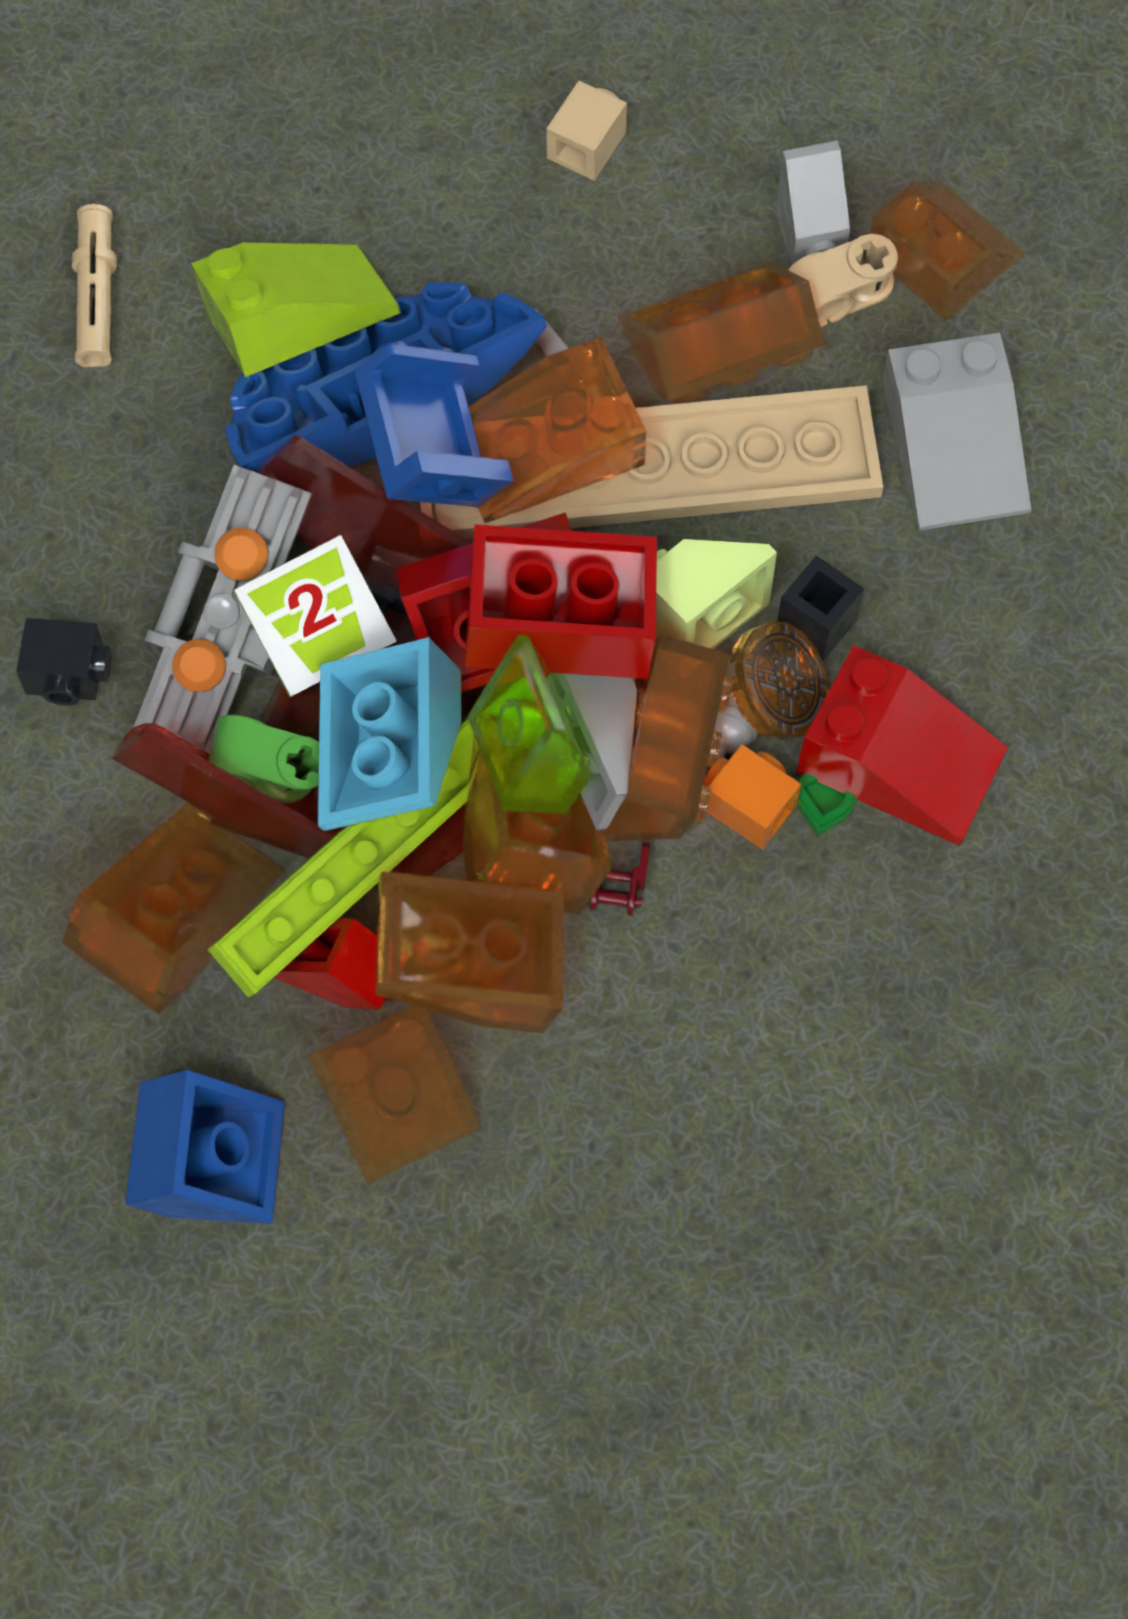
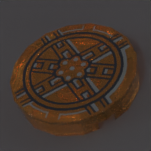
M770 621L741 634L732 649L730 663L736 661V676L730 678L732 695L741 715L756 732L765 737L773 735L781 738L779 739L781 741H789L806 735L829 692L826 668L817 648L804 632L787 622Z

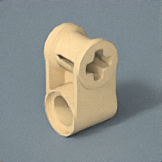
M878 234L862 235L855 240L832 249L812 253L799 259L787 270L785 277L809 325L819 328L828 324L826 319L833 323L842 319L847 314L880 303L888 298L893 291V272L896 269L898 253L896 246L888 238ZM863 250H866L865 259H863ZM877 282H879V284H878V288H879V289L876 291V284H877Z

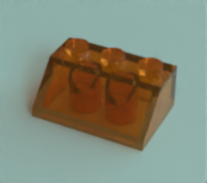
M771 261L618 316L619 323L653 391L666 401H673L675 404L698 400L706 394V388L725 382L727 385L747 382L757 376L756 370L776 363L779 366H786L801 362L809 356V350L825 345L809 280Z
M660 634L655 641L648 679L635 678L637 699L627 794L608 828L597 830L596 836H600V839L610 841L680 839L695 821L702 822L711 797V787L703 785L707 766L712 767L715 764L722 742V732L714 730L718 712L723 713L725 711L733 687V678L725 676L730 654Z

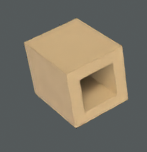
M578 81L546 128L547 159L595 181L626 134L627 103L620 100L607 89H596L584 82Z

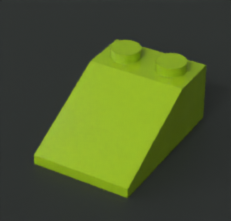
M243 242L230 248L219 249L210 256L191 263L206 313L245 377L400 313L398 303L358 245Z

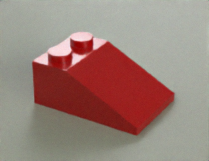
M853 645L804 737L796 772L801 775L809 773L818 777L817 782L843 794H845L846 790L854 794L857 800L961 846L1008 747L909 669Z

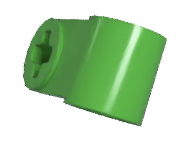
M223 715L217 718L205 779L213 785L224 789L249 792L277 800L281 803H294L303 799L311 789L319 786V742L310 737L267 726L253 718ZM292 761L295 763V766L287 764V762ZM295 774L301 775L303 777L301 779H298L295 777Z

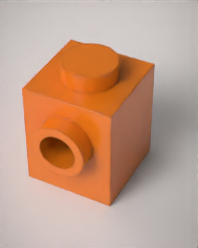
M741 744L730 760L720 757L706 775L703 782V787L707 789L704 810L763 850L796 808L801 783L787 775L784 766L770 754L761 751L756 754Z

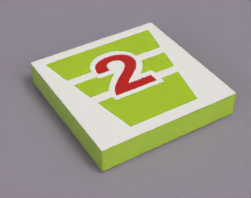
M341 535L233 591L289 697L320 682V664L380 650L396 642L390 627Z

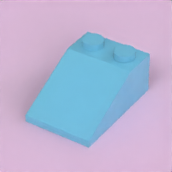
M429 637L320 664L318 827L323 831L435 806L461 725V670Z

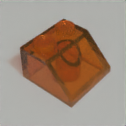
M912 184L872 217L870 234L882 235L891 240L896 246L898 259L893 275L945 321L1003 274L1024 254L1019 247L945 184Z
M422 1001L309 1055L314 1078L367 1184L480 1130L479 1123L452 1058Z

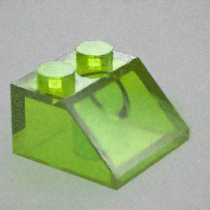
M518 635L467 717L502 811L566 814L593 775L589 759L584 754L572 724L571 714L565 706L555 679L530 637Z

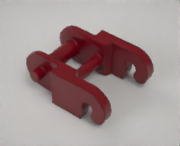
M592 835L586 883L593 884L592 891L585 890L584 900H591L590 911L595 912L597 903L627 907V915L632 916L634 906L641 907L642 898L635 897L636 890L644 891L650 842H642L639 867H634L631 874L602 870V864L597 862L600 836ZM601 879L630 882L629 894L599 890Z

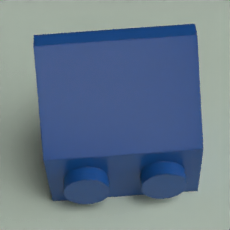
M189 1070L140 1082L125 1205L170 1218L272 1223L285 1101Z

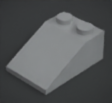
M1000 332L889 349L882 386L918 531L1031 513L1032 509L1014 384Z

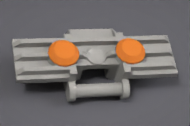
M233 465L203 546L197 547L186 542L181 543L178 554L182 555V559L155 630H148L144 639L145 642L160 647L163 651L133 731L209 759L217 718L229 715L246 667H251L269 676L272 675L274 670L233 591L287 562L312 493ZM206 565L219 571L193 639L186 642L178 639L177 635L202 569Z

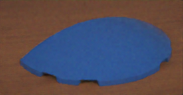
M428 282L419 295L394 297L399 305V314L245 377L243 373L241 374L230 396L231 406L234 410L232 422L229 425H225L228 444L237 466L266 477H286L328 472L376 459L355 371L372 358L379 347L387 343L401 341L413 347L427 349L450 348L456 353L478 356L480 369L463 382L467 405L470 407L496 385L527 353L547 328L545 318L534 308L510 295L499 292L493 301L471 296L467 286L460 283Z

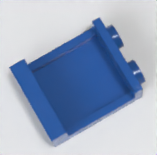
M397 341L379 347L375 351V355L355 371L387 499L479 507L513 482L508 460L483 458L479 450L463 390V382L480 369L478 356L456 353L450 348L427 349L409 346L406 342Z

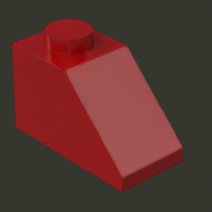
M338 918L273 978L346 1008L380 1010L384 1000L395 987L396 975L405 955L356 919Z

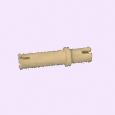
M87 204L77 210L78 248L72 254V268L77 273V349L75 352V362L82 367L108 366L111 363V274L116 271L117 256L111 250V222L113 220L111 209L100 204ZM93 248H95V256H96V272H95L94 274H93ZM95 298V324L92 325V300Z

